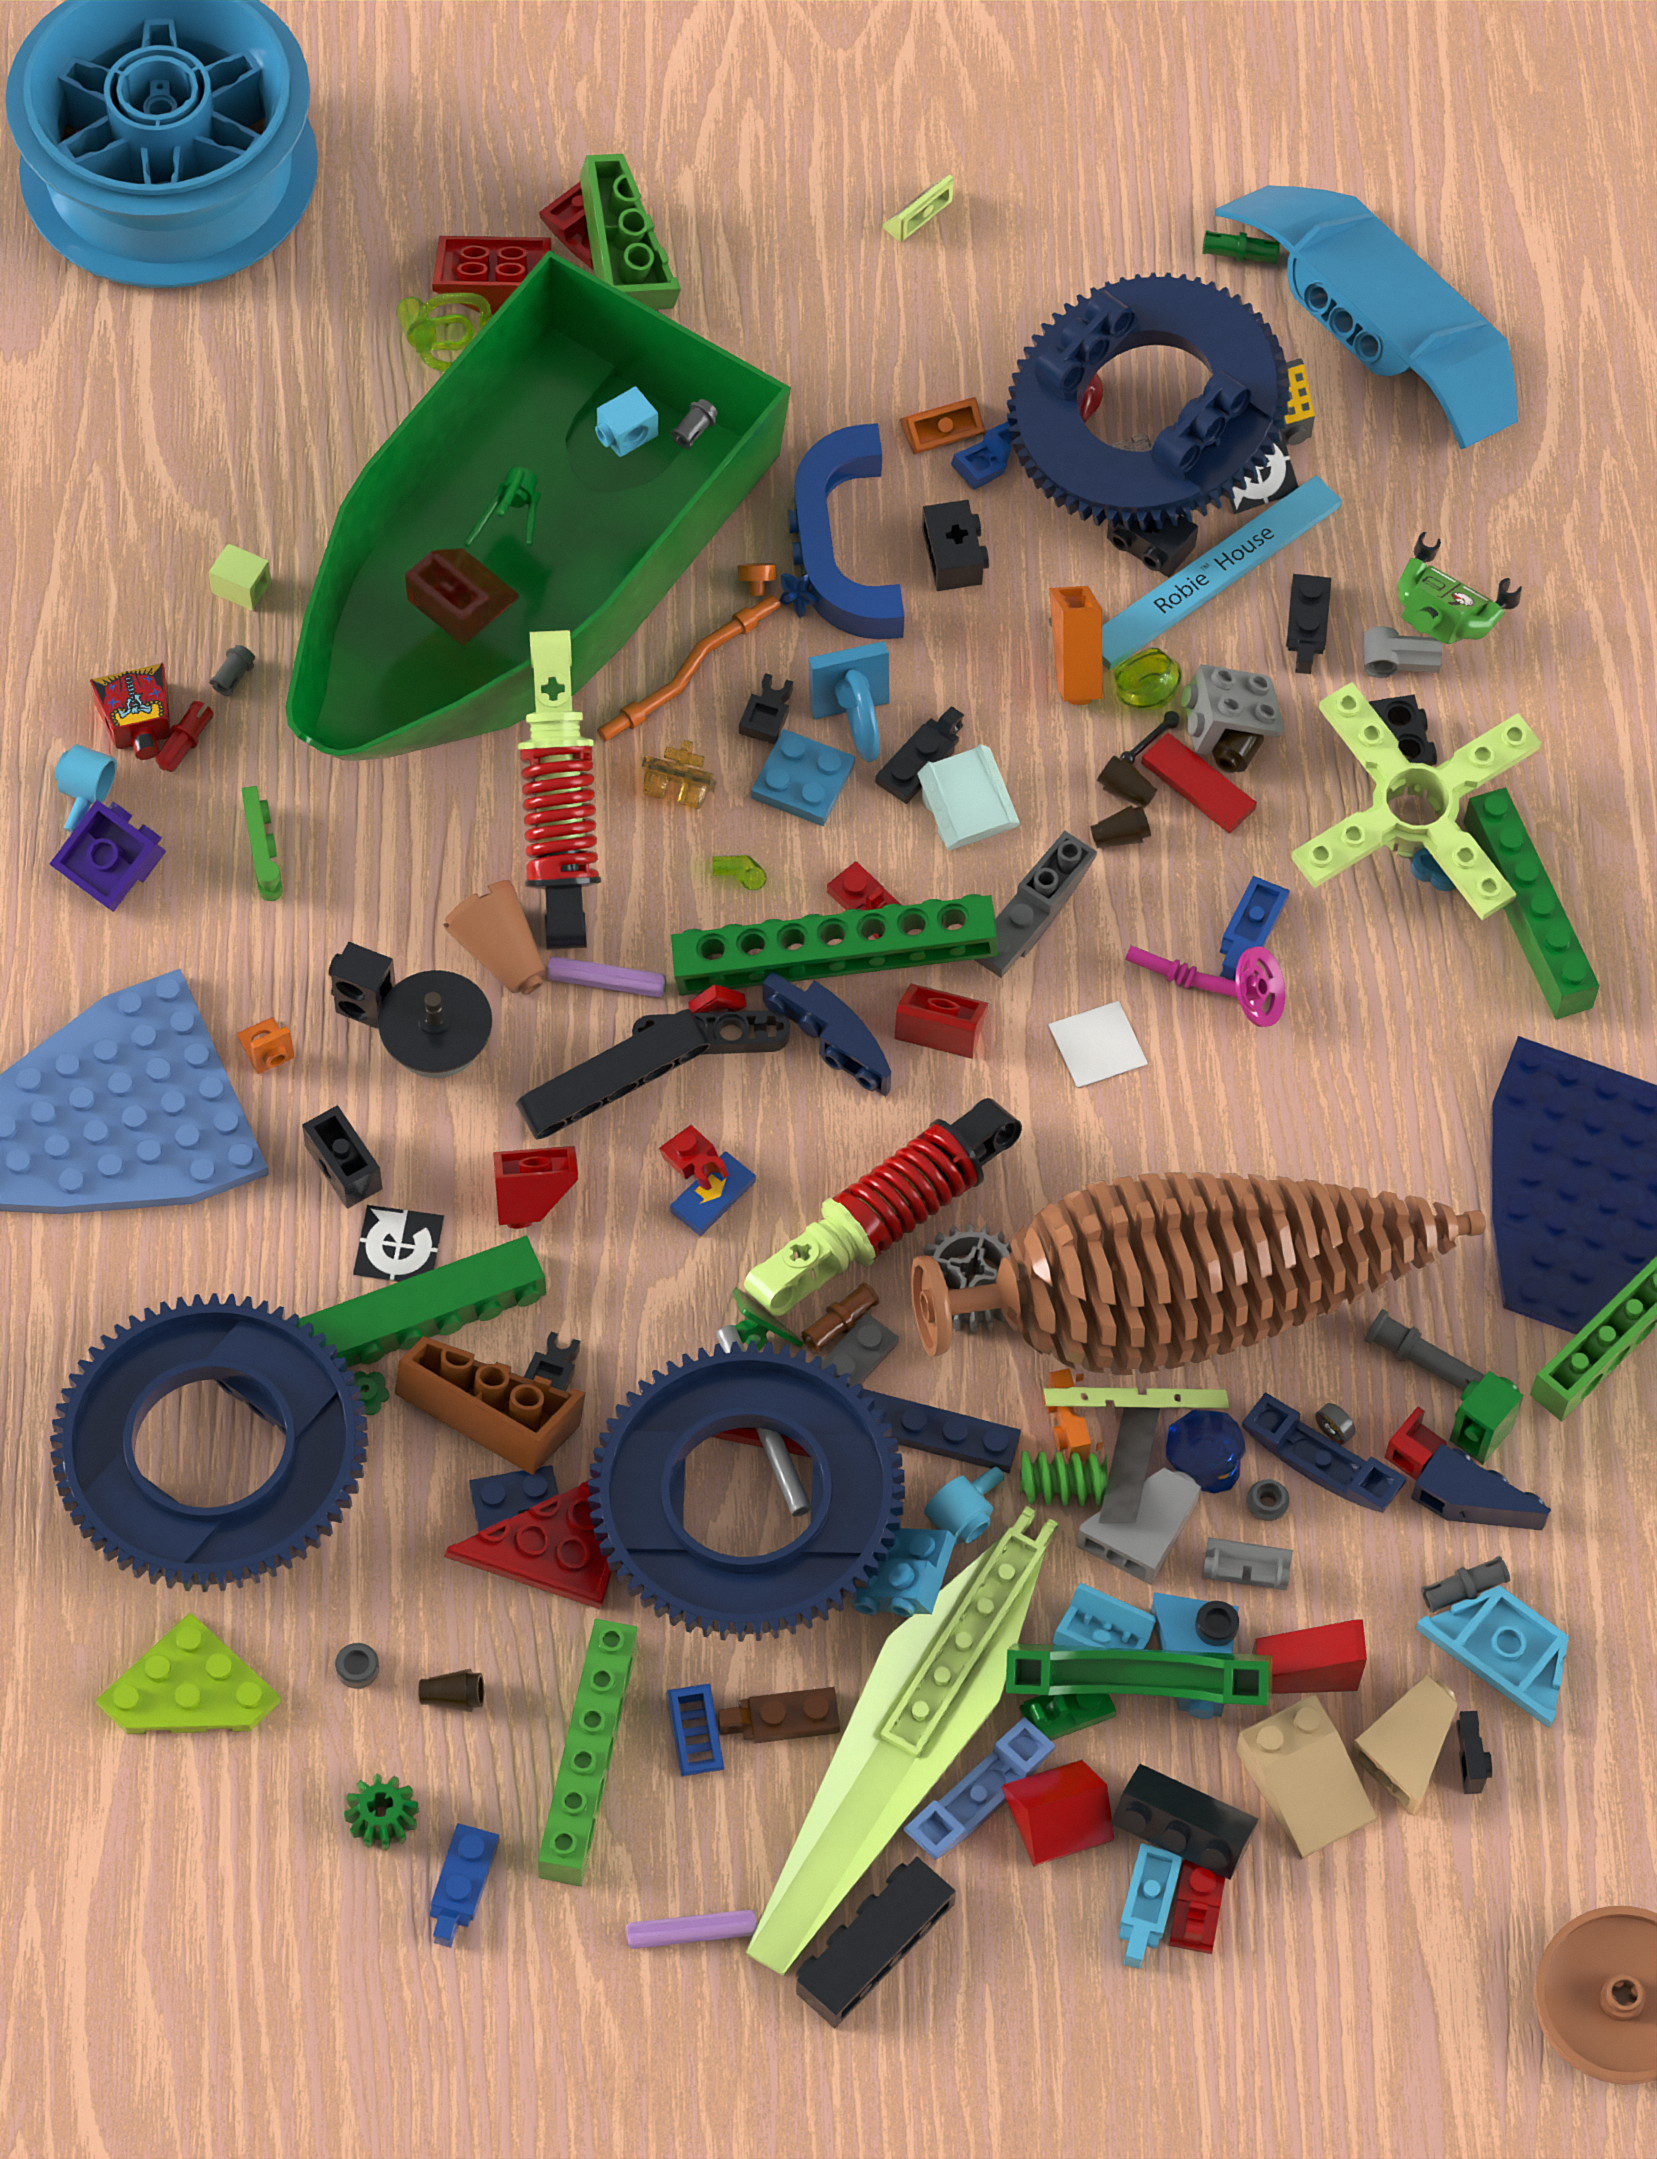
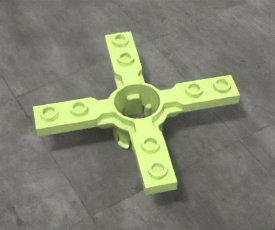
M1353 682L1321 700L1319 704L1320 711L1377 785L1372 795L1373 806L1364 812L1357 811L1292 851L1291 859L1312 887L1316 888L1384 845L1393 851L1394 845L1397 843L1399 845L1396 855L1403 858H1412L1415 847H1418L1417 851L1426 848L1481 920L1513 902L1516 897L1515 891L1470 833L1463 832L1455 820L1459 813L1460 798L1540 749L1541 741L1519 713L1454 752L1452 758L1435 768L1424 763H1409L1398 748L1399 741ZM1405 787H1408L1407 795H1415L1423 798L1424 791L1426 790L1428 791L1426 800L1433 807L1436 814H1439L1440 818L1428 825H1410L1400 821L1391 812L1387 803L1391 799L1402 796Z

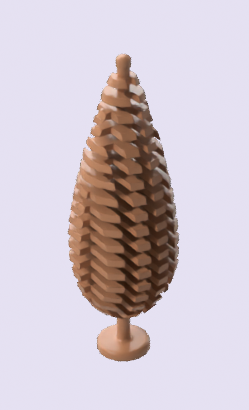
M1183 1172L1165 1173L1166 1179H1160L1157 1173L1138 1175L1140 1181L1133 1182L1131 1176L1112 1179L1114 1185H1107L1105 1180L1087 1184L1086 1190H1074L1064 1195L1063 1199L1058 1201L1056 1206L1049 1203L1034 1217L1032 1225H1029L1027 1233L1023 1225L1014 1235L1010 1243L1012 1252L1009 1254V1259L1006 1256L1001 1259L994 1284L948 1290L938 1262L929 1255L916 1257L911 1268L912 1303L920 1340L930 1357L940 1356L949 1350L952 1340V1315L999 1308L1010 1327L1014 1331L1020 1329L1027 1344L1040 1354L1042 1352L1048 1355L1052 1353L1053 1357L1064 1365L1075 1369L1074 1363L1082 1365L1087 1371L1105 1373L1103 1369L1105 1367L1110 1368L1114 1375H1133L1131 1369H1138L1140 1373L1159 1371L1158 1366L1164 1365L1166 1369H1174L1185 1366L1184 1361L1190 1360L1193 1363H1200L1210 1359L1209 1355L1216 1353L1224 1355L1235 1351L1234 1348L1241 1345L1249 1347L1258 1344L1259 1340L1265 1339L1266 1336L1273 1338L1289 1330L1291 1325L1297 1327L1314 1320L1316 1315L1321 1316L1325 1313L1326 1315L1338 1310L1344 1300L1347 1299L1350 1305L1361 1299L1366 1291L1363 1282H1368L1372 1293L1378 1291L1389 1281L1386 1275L1387 1272L1390 1271L1394 1281L1412 1270L1409 1264L1410 1261L1418 1269L1425 1267L1435 1261L1432 1251L1438 1249L1444 1255L1456 1247L1455 1237L1483 1234L1486 1229V1220L1483 1213L1479 1210L1455 1215L1450 1206L1434 1202L1433 1206L1437 1213L1434 1216L1429 1204L1422 1197L1409 1195L1403 1201L1398 1199L1396 1193L1382 1191L1376 1198H1371L1368 1190L1365 1188L1353 1187L1350 1191L1348 1188L1336 1184L1325 1183L1322 1185L1316 1180L1308 1179L1296 1181L1295 1183L1288 1177L1276 1176L1277 1180H1267L1262 1175L1247 1174L1249 1179H1243V1177L1236 1173H1220L1221 1178H1215L1214 1175L1205 1172L1192 1173L1194 1179H1188L1187 1175Z

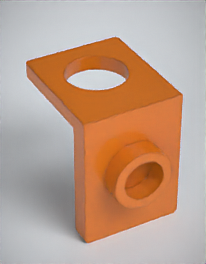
M273 1017L237 1033V1037L257 1074L277 1067L294 1058L291 1032L287 1026L280 1029ZM261 1033H268L267 1035L252 1041L256 1035Z

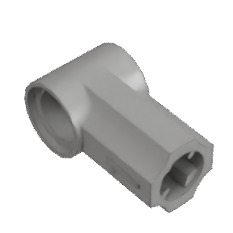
M1385 626L1370 628L1365 632L1364 670L1368 675L1377 678H1387L1395 675L1398 671L1439 673L1442 642L1434 637L1400 636L1395 629Z

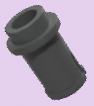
M704 399L692 402L689 405V413L670 433L673 441L681 448L689 450L707 427L715 425V417L718 415L716 408Z
M235 645L234 648H229L226 651V660L209 682L213 685V689L224 696H231L234 688L246 671H251L254 668V654L242 645Z

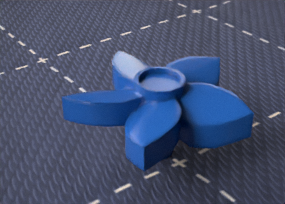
M784 573L781 575V586L785 592L781 595L779 601L784 605L793 603L795 612L801 618L805 615V604L811 605L819 600L813 594L806 591L810 585L808 574L795 578L791 574Z

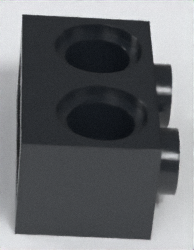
M1415 694L1368 702L1399 741L1398 748L1402 754L1413 758L1407 759L1409 763H1424L1429 766L1437 764L1435 745L1433 741L1428 742L1425 733L1428 728L1427 716L1423 708H1418ZM1392 722H1398L1403 724L1404 726L1394 725Z
M348 941L342 954L337 953L334 956L328 971V975L331 976L332 980L331 995L334 996L336 1013L378 1029V1014L381 1004L387 993L396 985L393 959Z

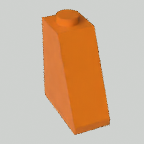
M1088 585L1049 588L1057 690L1064 701H1068L1073 705H1086L1091 703L1092 699H1103L1102 608Z

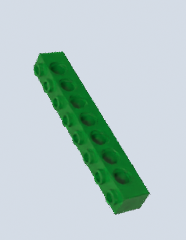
M969 894L961 899L946 901L929 899L921 904L914 905L889 904L881 909L865 911L849 909L841 914L825 916L809 914L801 919L785 921L769 919L761 924L753 925L729 924L720 929L704 931L688 929L680 934L671 935L674 978L680 996L699 994L713 985L728 989L763 986V982L772 971L789 982L999 956L992 895L982 896L979 894ZM954 924L963 925L961 928L957 930L947 929L949 926ZM913 929L923 930L917 935L907 934ZM873 934L883 935L882 937L876 940L867 939L869 936ZM833 939L842 940L839 944L836 945L827 944L829 941ZM793 944L802 945L800 948L796 950L787 949L789 946ZM753 949H762V951L756 955L747 954L749 951ZM713 954H722L718 959H707Z

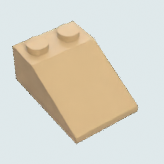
M1315 1694L1240 1732L1235 1751L1301 1860L1376 1821V1814L1339 1733Z

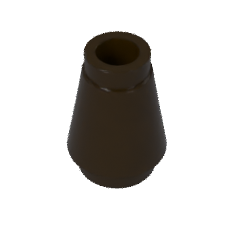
M1115 755L1109 760L1097 779V782L1104 786V791L1135 805L1143 806V809L1149 805L1158 791L1126 758L1121 760Z
M1130 805L1090 826L1097 849L1143 843V838L1151 836L1143 806L1133 808Z
M465 1669L429 1677V1679H420L419 1700L421 1705L472 1712L473 1708L482 1707L484 1703V1680L482 1673H472L471 1669Z

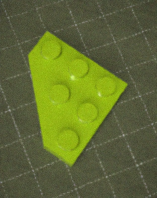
M190 1612L98 1697L96 1702L98 1707L127 1734H145V1731L171 1730V1733L207 1732V1729H232L233 1732L251 1731L281 1703V1697Z

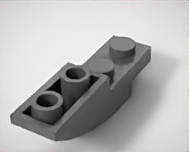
M1064 831L1019 883L1017 894L996 917L999 956L974 960L1002 978L1020 956L1025 958L1076 890L1096 858L1097 851Z

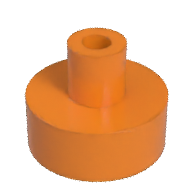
M774 563L738 564V581H750V596H765V581L777 580L776 564Z

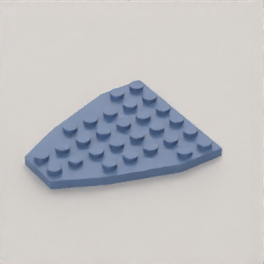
M181 969L104 996L0 1075V1211L69 1214L193 1204L269 1175L267 1164Z

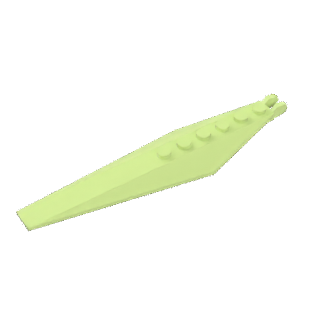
M1026 1506L1013 1528L1009 1527L999 1540L939 1591L932 1615L914 1613L912 1617H909L886 1638L746 1950V1955L784 1976L999 1704L1006 1683L1007 1649L1012 1644L1018 1643L1046 1548L1053 1539L1059 1523L1049 1519L1042 1527L1035 1541L1028 1538L1024 1534L1032 1525L1036 1510Z

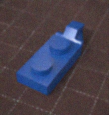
M1256 876L1252 877L1222 938L1220 953L1227 956L1222 964L1221 977L1236 981V969L1241 955L1249 948L1265 947L1289 898L1290 890Z
M457 1823L431 1901L430 1917L438 1919L433 1933L435 1944L451 1948L458 1925L468 1927L470 1921H474L498 1848L499 1834Z

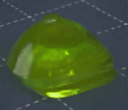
M1149 648L1139 652L1121 663L1114 672L1118 699L1123 704L1141 711L1161 709L1170 703L1179 689L1182 678V670L1179 663L1158 648Z

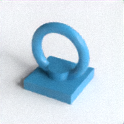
M885 641L809 657L810 710L813 718L819 719L847 712L851 733L861 758L867 762L875 761L880 752V739L874 706L889 703V652Z

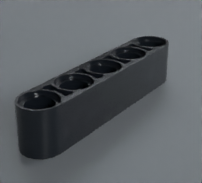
M685 1009L531 1090L517 1100L516 1106L536 1140L543 1139L705 1052L711 1044L692 1011Z

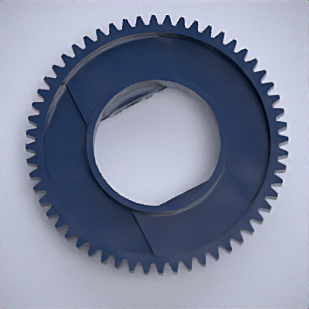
M1155 272L1151 273L1149 277L1141 278L1140 274H1135L1134 279L1126 280L1124 277H1121L1120 281L1111 284L1109 281L1105 282V287L1098 290L1095 287L1090 288V298L1086 299L1080 294L1077 295L1078 305L1074 307L1066 302L1064 304L1066 314L1061 315L1054 312L1051 314L1054 321L1053 325L1041 324L1044 335H1032L1034 347H1024L1023 351L1026 359H1018L1017 366L1020 372L1012 373L1014 386H1009L1008 389L1011 399L1007 400V406L1010 411L1007 414V419L1010 424L1009 432L1021 466H1024L1028 478L1032 477L1037 489L1042 488L1047 499L1053 496L1055 505L1058 508L1065 504L1068 514L1072 515L1078 510L1083 521H1086L1092 515L1095 525L1098 526L1107 518L1111 529H1115L1120 520H1123L1125 529L1129 531L1135 521H1139L1141 530L1145 531L1151 520L1154 521L1157 529H1162L1165 518H1168L1174 527L1178 525L1179 515H1183L1188 522L1193 521V511L1196 509L1203 516L1208 515L1207 504L1211 503L1216 508H1221L1220 497L1222 495L1230 500L1235 499L1232 488L1237 487L1245 491L1247 485L1244 477L1256 480L1258 474L1255 466L1266 468L1268 464L1265 455L1275 454L1273 442H1281L1282 440L1280 429H1286L1285 415L1290 413L1288 401H1291L1289 391L1291 384L1283 349L1279 346L1276 334H1272L1270 324H1264L1262 314L1260 312L1254 314L1251 303L1243 305L1239 294L1231 298L1227 287L1219 291L1216 288L1215 282L1211 281L1205 285L1202 283L1201 277H1196L1194 281L1187 279L1186 274H1182L1179 278L1172 277L1171 273L1168 272L1164 277H1156ZM1142 346H1171L1192 354L1208 368L1212 377L1204 387L1203 395L1201 394L1198 398L1190 400L1185 405L1178 417V421L1173 426L1170 425L1161 431L1150 451L1133 452L1107 445L1094 436L1082 420L1083 398L1090 381L1102 366L1123 352Z
M212 1293L208 1304H204L200 1295L195 1294L192 1306H187L184 1299L178 1297L176 1309L174 1310L163 1301L160 1302V1314L158 1315L147 1307L144 1309V1321L141 1322L133 1315L129 1316L131 1328L128 1330L116 1324L114 1326L116 1339L103 1334L100 1338L104 1349L101 1350L92 1346L88 1349L93 1362L81 1359L77 1362L81 1374L70 1373L68 1378L73 1388H62V1398L66 1403L56 1404V1412L60 1418L52 1420L53 1430L57 1433L50 1436L52 1448L56 1449L50 1452L53 1465H57L52 1470L55 1481H60L56 1484L59 1496H65L62 1499L65 1511H72L70 1518L74 1526L81 1524L79 1527L81 1536L84 1539L91 1537V1545L95 1551L104 1547L103 1554L108 1562L118 1556L117 1563L120 1570L123 1571L133 1564L132 1571L135 1578H140L146 1571H149L148 1576L151 1584L155 1585L164 1576L167 1588L172 1589L175 1583L179 1582L183 1583L185 1591H190L192 1585L197 1584L201 1585L203 1592H207L212 1584H218L220 1591H225L227 1583L235 1582L238 1588H242L244 1580L252 1578L256 1584L260 1583V1575L268 1572L272 1577L277 1576L276 1568L281 1565L291 1569L293 1567L291 1559L296 1556L305 1560L307 1558L306 1548L309 1546L318 1549L321 1546L319 1536L321 1534L327 1536L333 1534L331 1522L342 1523L344 1520L340 1508L350 1509L352 1507V1500L349 1494H358L359 1492L358 1481L355 1479L364 1477L363 1465L359 1463L367 1462V1451L363 1447L369 1445L368 1434L363 1432L368 1430L367 1417L362 1416L366 1414L364 1401H358L361 1399L360 1387L353 1386L355 1384L353 1371L345 1372L347 1370L346 1359L344 1357L337 1358V1347L334 1344L325 1347L327 1343L326 1336L323 1333L313 1337V1324L310 1322L300 1327L299 1315L296 1313L285 1320L284 1307L279 1306L272 1314H269L268 1301L265 1300L254 1309L252 1298L249 1296L238 1306L236 1305L234 1294H229L225 1304H220L217 1293ZM202 1380H214L225 1392L241 1402L244 1401L260 1418L268 1421L273 1426L277 1425L286 1436L283 1455L276 1470L258 1490L235 1503L209 1508L180 1504L145 1478L139 1471L135 1461L137 1435L148 1412L160 1399L173 1390Z
M735 1341L732 1342L730 1353H725L719 1343L715 1344L714 1356H709L702 1347L698 1349V1360L693 1361L686 1353L682 1354L683 1366L680 1368L672 1361L666 1362L668 1371L666 1376L656 1369L653 1370V1385L640 1380L638 1385L641 1395L630 1391L626 1394L627 1403L630 1407L617 1404L615 1409L619 1419H607V1430L610 1433H600L599 1441L603 1448H594V1460L598 1463L590 1464L591 1477L595 1478L588 1480L589 1493L594 1494L588 1497L589 1508L595 1510L590 1513L591 1523L593 1526H597L594 1528L596 1541H603L599 1544L602 1557L610 1556L607 1559L609 1570H618L616 1573L618 1583L621 1585L629 1582L627 1588L628 1594L631 1597L641 1593L640 1602L643 1608L654 1604L656 1617L660 1618L665 1613L669 1614L670 1625L675 1626L678 1622L683 1621L685 1622L686 1632L691 1633L695 1627L702 1628L703 1637L708 1638L712 1631L720 1633V1639L724 1641L729 1634H736L739 1642L744 1641L746 1634H754L756 1641H761L763 1633L771 1632L774 1639L779 1638L780 1630L788 1629L793 1635L796 1634L797 1625L803 1623L810 1629L813 1627L812 1619L819 1616L824 1621L828 1620V1610L831 1608L839 1612L844 1610L843 1599L848 1598L855 1601L857 1599L856 1587L859 1586L864 1589L869 1587L867 1574L878 1576L880 1573L877 1561L887 1562L889 1555L886 1547L895 1546V1534L892 1532L900 1531L901 1520L897 1516L904 1514V1502L899 1501L905 1499V1486L900 1485L905 1482L904 1470L899 1469L902 1467L901 1453H895L898 1451L897 1438H889L892 1436L891 1424H882L884 1421V1411L882 1409L873 1410L875 1407L873 1396L862 1398L864 1395L863 1386L860 1383L850 1387L851 1376L848 1373L836 1378L837 1365L834 1363L822 1370V1357L817 1355L810 1363H807L806 1350L801 1349L792 1358L790 1357L789 1345H784L778 1354H774L772 1342H767L763 1351L758 1352L755 1341H750L746 1352H742L738 1342ZM748 1427L767 1429L795 1441L813 1460L811 1524L792 1543L765 1555L738 1557L715 1552L697 1542L684 1529L686 1457L704 1440L720 1432Z

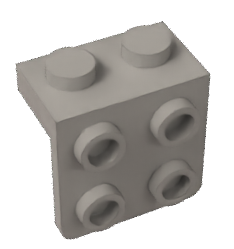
M1200 664L1190 684H1186L1182 691L1181 704L1186 710L1188 733L1192 736L1195 753L1210 755L1225 728L1279 737L1284 730L1272 679L1266 675Z

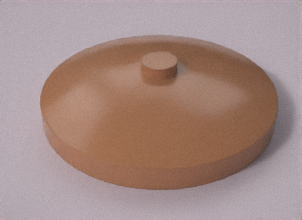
M1602 1907L1574 1918L1552 1938L1545 1949L1536 1972L1534 1983L1535 2008L1546 2038L1556 2052L1571 2066L1600 2081L1613 2084L1635 2085L1657 2080V1913L1638 1907Z

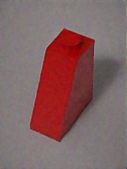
M1363 1619L1256 1638L1252 1654L1273 1655L1272 1694L1358 1691L1367 1661Z

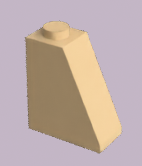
M1428 1674L1354 1741L1350 1754L1412 1816L1419 1810L1458 1706L1451 1689L1441 1681L1435 1682Z

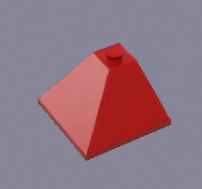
M439 235L432 290L492 318L549 250L551 251V238Z

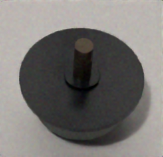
M423 971L403 979L387 993L378 1014V1030L381 1041L388 1053L408 1070L428 1078H443L464 1070L483 1050L492 1030V1012L483 991L468 978L449 971Z

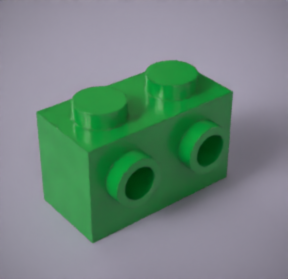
M1491 1371L1480 1382L1473 1379L1460 1397L1463 1403L1455 1413L1456 1419L1449 1441L1483 1465L1512 1431L1524 1395L1519 1392V1389L1511 1380L1505 1377H1498Z

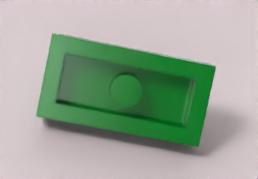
M1109 1694L1041 1695L1025 1701L1019 1707L1022 1716L1027 1718L1050 1741L1116 1716V1709Z

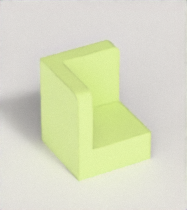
M227 544L209 571L212 593L253 611L271 583L269 561L232 544Z

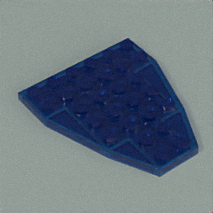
M1520 1036L1517 1037L1490 1109V1226L1504 1309L1577 1335L1657 1256V1085Z

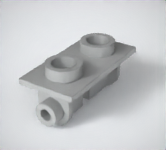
M1208 1537L1202 1578L1287 1590L1293 1550Z

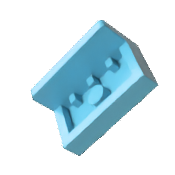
M1080 1583L1075 1590L1069 1609L1055 1631L1052 1643L1065 1646L1146 1649L1157 1618Z

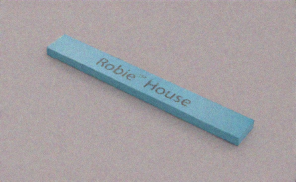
M1317 475L1105 623L1102 626V663L1109 671L1335 512L1341 507L1342 499Z

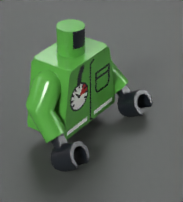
M1426 532L1421 533L1413 550L1415 558H1410L1397 584L1399 600L1406 607L1402 614V619L1413 625L1418 632L1427 633L1445 644H1452L1462 639H1482L1504 616V609H1514L1518 606L1522 587L1520 586L1513 593H1508L1510 579L1505 578L1501 580L1498 587L1497 600L1493 602V600L1431 565L1427 567L1425 563L1434 560L1441 540L1438 539L1434 547H1427L1423 544Z

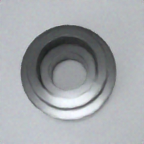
M1272 1479L1261 1480L1249 1489L1247 1506L1250 1512L1258 1519L1264 1521L1277 1520L1288 1509L1289 1494L1286 1488L1279 1482ZM1264 1497H1270L1274 1500L1275 1505L1268 1507L1263 1505L1260 1500Z

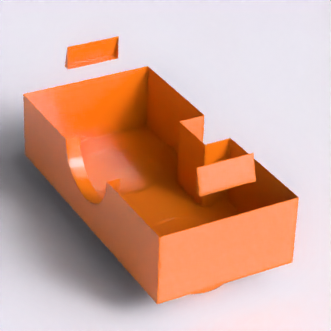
M1070 1368L1049 1372L1047 1388L1075 1387ZM1076 1374L1075 1381H1083L1084 1374ZM1042 1389L1043 1402H1044V1406H1045V1405H1046V1402H1045L1044 1390ZM1045 1406L1047 1414L1054 1413L1055 1419L1058 1421L1059 1426L1053 1427V1436L1057 1450L1065 1451L1068 1463L1072 1453H1079L1081 1461H1087L1091 1449V1440L1084 1417H1078L1073 1406ZM1104 1442L1096 1444V1451L1103 1448Z

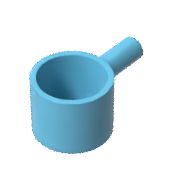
M79 744L74 745L69 751H65L60 757L55 771L58 791L77 798L64 826L66 831L72 833L89 811L91 804H94L96 800L103 803L114 782L117 762L114 757Z
M993 1467L971 1483L965 1476L953 1479L932 1497L924 1510V1514L939 1530H948L956 1538L954 1545L964 1541L967 1544L973 1542L986 1531L991 1523L989 1517L994 1508L985 1499L983 1494L1004 1481L1002 1471L998 1467Z

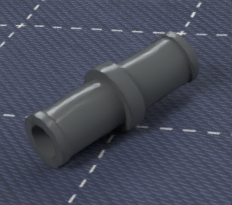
M1497 1556L1493 1560L1468 1570L1464 1567L1455 1570V1575L1429 1586L1421 1587V1592L1427 1608L1430 1609L1431 1613H1434L1438 1609L1460 1600L1476 1599L1478 1593L1502 1583L1510 1582V1574L1502 1557Z

